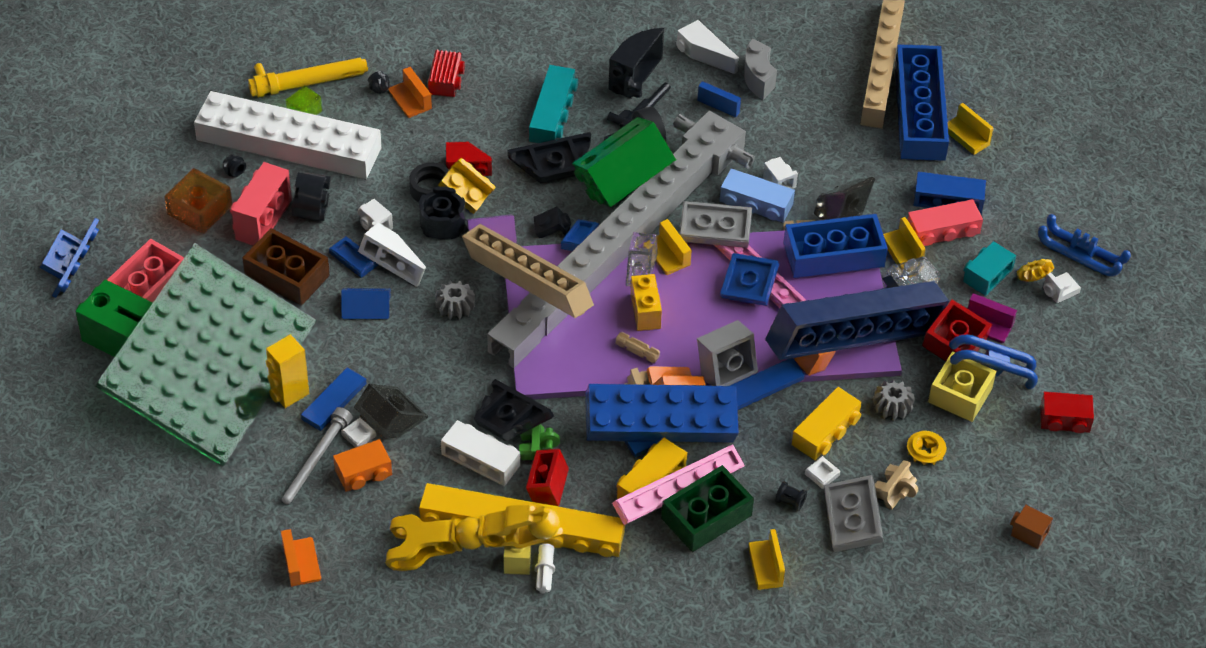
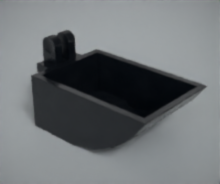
M664 28L641 31L621 43L609 59V90L631 99L642 96V84L663 58Z

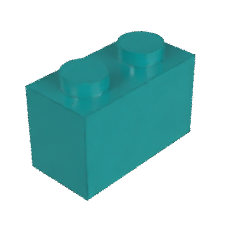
M993 241L987 248L983 247L973 261L969 260L963 269L965 272L963 282L986 296L1013 270L1016 255Z

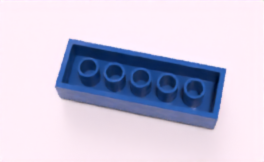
M897 44L895 79L901 159L946 161L949 135L941 46Z
M589 384L585 393L587 441H660L664 437L671 442H734L739 433L736 386Z

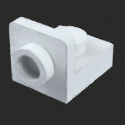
M1067 272L1057 277L1052 273L1047 274L1043 286L1046 295L1052 297L1056 303L1079 294L1081 287Z

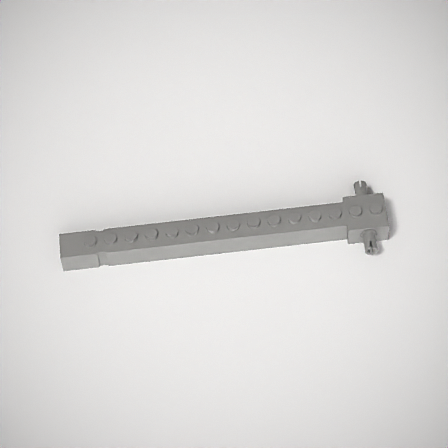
M710 110L697 123L679 114L673 122V127L685 132V134L683 135L682 146L673 153L676 161L639 186L557 267L584 281L589 293H591L712 172L719 175L732 161H736L747 169L753 164L755 156L744 151L745 130ZM529 293L517 308L514 307L487 334L488 352L495 356L504 346L507 347L510 353L507 364L515 368L541 342V339L545 335L547 336L568 314L536 295Z

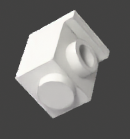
M781 157L764 163L763 178L765 180L791 189L796 188L798 173L796 170L792 171L791 167L785 164Z
M375 199L363 204L358 209L357 213L361 217L360 223L364 229L370 230L377 223L390 230L393 229L392 213Z

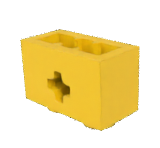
M655 274L631 276L630 295L637 331L661 329L662 308Z

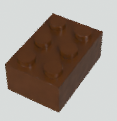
M272 228L242 257L244 275L301 306L330 276L328 257Z

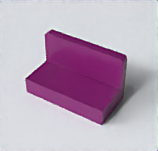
M973 293L969 300L968 309L992 324L988 338L1005 343L1014 325L1017 310Z

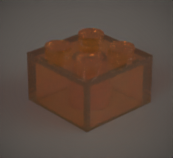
M195 168L164 196L167 215L203 234L232 206L230 187Z

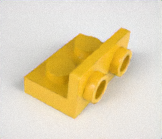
M462 158L449 169L438 184L440 187L455 189L461 198L464 197L465 208L473 214L495 189V186L488 178L482 176L470 163Z

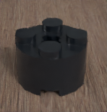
M298 172L295 182V195L292 200V216L325 221L326 208H323V206L328 207L330 193L326 189L329 190L331 176Z
M435 187L433 192L427 195L423 194L419 200L420 227L423 230V234L426 237L436 239H455L459 237L466 224L464 197L461 198L455 189L449 187Z

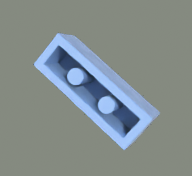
M730 169L721 186L720 202L731 206L752 207V213L784 223L793 206L795 190Z

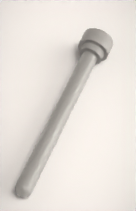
M342 407L335 409L331 415L330 427L282 497L284 504L287 505L292 502L338 431L350 424L353 416L348 410Z

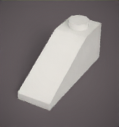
M699 20L677 31L676 45L681 52L697 61L733 74L737 73L739 57Z
M377 223L364 234L358 250L359 253L417 287L420 284L426 266L398 234L380 223Z

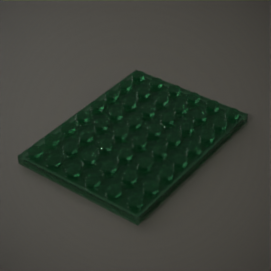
M194 243L95 387L219 465L224 466L270 395L269 390L271 386L267 378L269 370L265 362L267 359L266 348L290 334L302 345L317 320Z

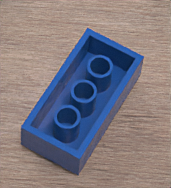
M877 214L785 225L783 244L793 278L885 267L888 248Z

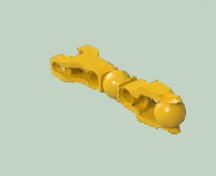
M510 505L506 507V510L490 513L486 516L481 515L480 520L474 517H467L460 522L457 519L423 522L413 514L398 516L391 520L390 530L396 538L405 539V541L400 546L388 550L385 563L390 569L396 571L415 570L422 566L430 557L452 554L456 551L460 552L463 548L474 550L482 545L485 548L489 546L524 548L557 537L563 533V529L560 527V519L557 512L550 507Z

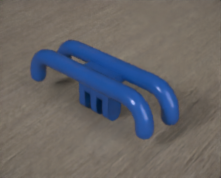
M1053 214L1047 217L1048 229L1055 236L1071 243V246L1066 247L1052 240L1047 234L1048 229L1046 226H1040L1038 229V237L1046 247L1106 276L1118 275L1122 270V265L1127 263L1131 257V253L1128 250L1123 251L1118 256L1098 247V238L1093 237L1089 241L1090 234L1088 233L1080 237L1082 231L1076 229L1074 234L1061 229L1056 224V216ZM1093 255H1096L1114 265L1113 267H1108L1091 258Z
M968 334L956 336L949 342L951 349H956L963 344H969L986 350L985 354L973 350L958 351L950 357V362L953 365L958 364L962 360H973L995 370L996 377L1003 371L1027 378L1028 380L1025 383L1027 389H1033L1038 382V377L1034 372L1036 360L1027 353ZM1010 358L1024 362L1027 365L1022 367L1010 363Z

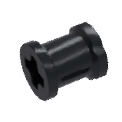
M783 481L777 491L775 501L778 503L782 501L794 506L795 510L800 511L806 500L807 490L803 489L800 491L789 486L788 482Z

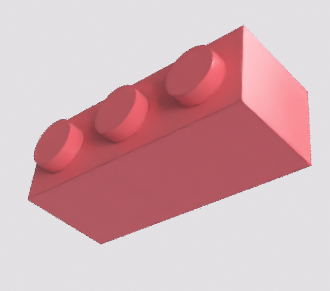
M973 199L908 212L907 218L924 246L942 241L949 242L962 237H973L980 234L983 218Z

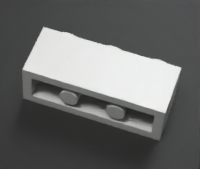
M457 420L441 440L442 455L504 487L520 467V451L511 445H506L496 440L492 435H486L476 430L470 424H464Z

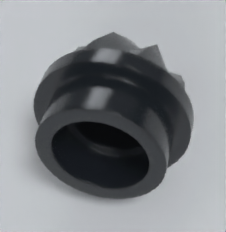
M382 71L373 73L367 80L369 88L378 94L385 93L390 87L389 77Z
M231 154L223 161V168L229 176L232 175L237 178L246 170L247 165L239 155Z

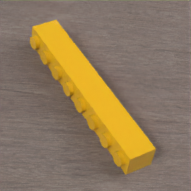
M426 484L419 507L420 520L423 522L454 519L460 522L467 517H474L480 520L481 515L486 516L490 513L506 510V507L510 505L550 507L559 515L560 527L563 529V533L552 539L544 540L543 544H551L554 548H570L581 553H598L604 557H619L625 533V525L619 517L441 485Z

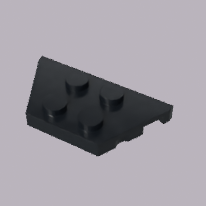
M591 132L507 150V156L540 184L575 176L574 171L576 169L572 163L589 152Z
M494 379L491 383L493 391L490 396L485 395L482 406L478 409L474 420L480 427L504 441H508L552 419L554 414L551 409Z

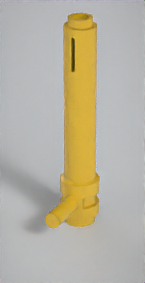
M360 57L275 74L274 72L265 73L262 64L257 63L254 66L257 75L253 76L252 79H248L251 96L259 98L264 97L268 93L275 95L283 90L364 75V72H368L366 59H361Z

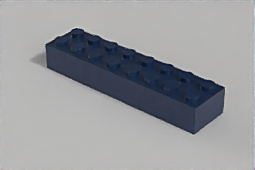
M935 281L796 303H786L779 308L765 341L777 358L784 360L925 336L928 329L946 308L949 299Z

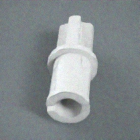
M541 544L538 548V563L535 565V571L537 572L536 590L542 594L550 592L552 574L555 572V566L553 565L555 548L551 544Z

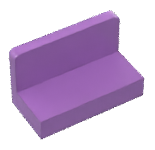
M512 214L466 219L469 231L482 224L512 242H517L514 215Z

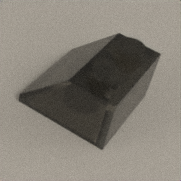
M867 177L850 181L820 194L816 200L817 205L813 214L821 220L862 215L875 178Z
M368 384L354 406L360 413V418L371 424L376 429L375 432L385 439L399 438L428 418L424 411L402 390L395 386Z

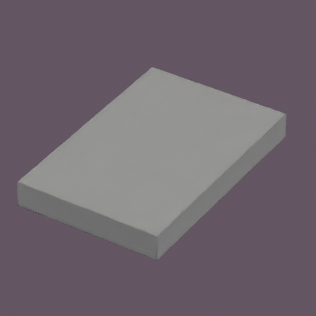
M683 201L679 234L685 242L748 248L752 207Z
M873 475L823 485L834 552L884 542Z

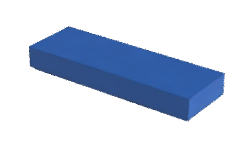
M346 368L301 414V420L321 431L332 420L331 415L337 407L344 408L367 384L366 378Z

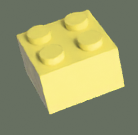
M952 352L931 385L928 402L973 422L993 388L996 371L968 359L953 365L950 362V357L955 352Z

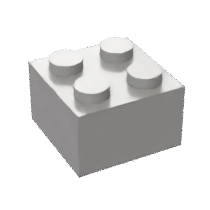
M739 320L697 338L701 375L704 376V380L711 386H729L758 373L754 333Z

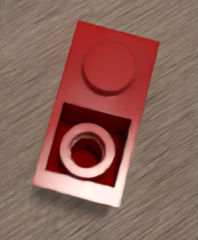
M446 142V167L448 169L462 158L470 163L482 176H492V158L470 142Z

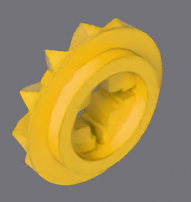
M1048 259L1028 262L1017 271L1018 279L1025 282L1043 279L1053 271L1054 265Z
M931 431L916 432L910 436L907 442L908 455L913 457L914 462L920 461L923 465L927 463L935 465L937 461H942L946 454L947 447L945 441L941 436ZM924 445L926 446V448H931L930 453H927L926 450H922V446Z

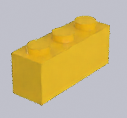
M290 334L266 348L267 359L265 360L269 370L267 378L271 386L269 390L270 396L276 403L280 402L284 408L309 395L305 349Z
M837 387L793 431L792 446L813 460H816L821 454L826 455L832 443L836 439H842L847 428L859 421L861 417V401L840 387Z
M663 437L657 444L654 443L649 448L647 455L642 460L638 459L635 462L632 470L627 475H623L618 480L617 499L686 467L688 452Z

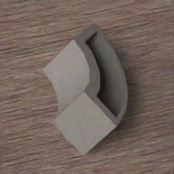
M752 39L746 49L744 79L748 88L757 97L764 100L775 88L777 69L770 64L771 48Z

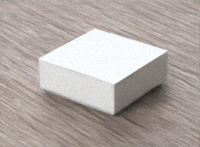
M359 417L341 430V435L356 448L375 438L376 431Z
M822 456L805 470V475L824 489L823 485L830 484L840 476V470Z

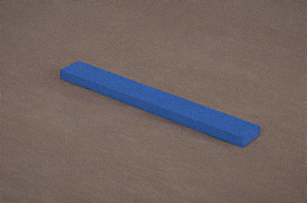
M794 358L786 359L730 385L736 386L737 410L804 380L805 375ZM659 441L624 442L634 458L647 453L649 448Z

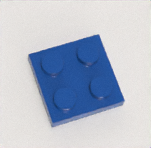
M733 253L720 292L721 298L767 306L779 267L778 260Z

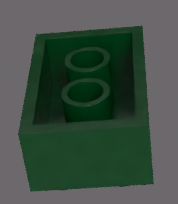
M721 465L663 500L661 519L693 553L751 517L754 498Z

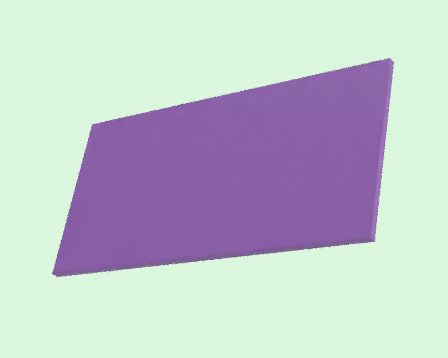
M785 231L750 233L749 246L762 258L778 260L779 267L777 272L806 300L884 288L880 268L793 278L783 244ZM644 239L590 293L594 306L577 318L568 315L547 336L545 335L541 342L514 368L515 387L518 392L531 399L585 396L589 384L628 383L627 376L631 374L630 370L638 368L639 372L647 371V368L650 366L689 367L692 376H702L697 338L737 320L754 333L758 372L784 361L777 358L765 341L779 311V307L770 299L767 306L721 298L720 292L730 260L713 244L686 242L692 250L691 265L666 275L645 248L644 241L647 239ZM561 244L521 246L555 266H558L572 252L561 249ZM655 274L662 308L661 329L637 331L630 295L631 276ZM505 278L509 313L514 307L517 308L530 292ZM624 332L630 335L629 338L634 337L648 344L649 348L654 347L660 351L659 359L656 363H652L646 360V357L642 358L626 350V346L622 348L616 345L615 342L618 334ZM890 341L837 350L824 371L808 376L802 370L805 377L800 382L901 376L902 369L896 342ZM705 381L706 386H711L708 382Z

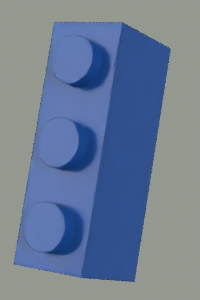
M918 172L913 206L932 208L973 199L982 215L986 180Z

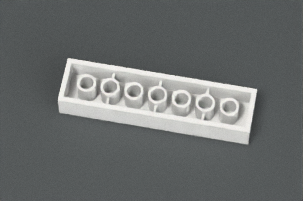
M210 91L194 121L196 140L363 179H367L381 150V133L379 129Z

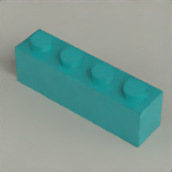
M549 65L529 126V142L541 143L562 138L564 130L562 123H567L569 114L567 108L572 107L574 98L572 92H576L578 88L575 69Z

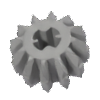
M450 280L448 285L441 284L440 290L436 291L435 306L440 311L442 317L448 315L451 320L454 316H457L460 320L462 314L469 317L470 311L474 310L475 294L473 290H470L469 284L462 285L461 281L453 284Z
M894 379L891 383L883 381L881 386H877L875 389L873 406L876 407V413H883L884 419L892 416L893 421H895L897 416L904 419L906 414L911 413L915 397L912 394L911 387H904L903 381L899 384Z

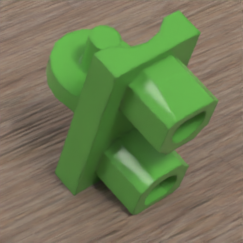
M541 424L520 434L522 441L532 440V443L519 444L521 460H534L536 450H544V447L545 450L558 446L560 444V436L553 432L552 428H546L545 432V428Z

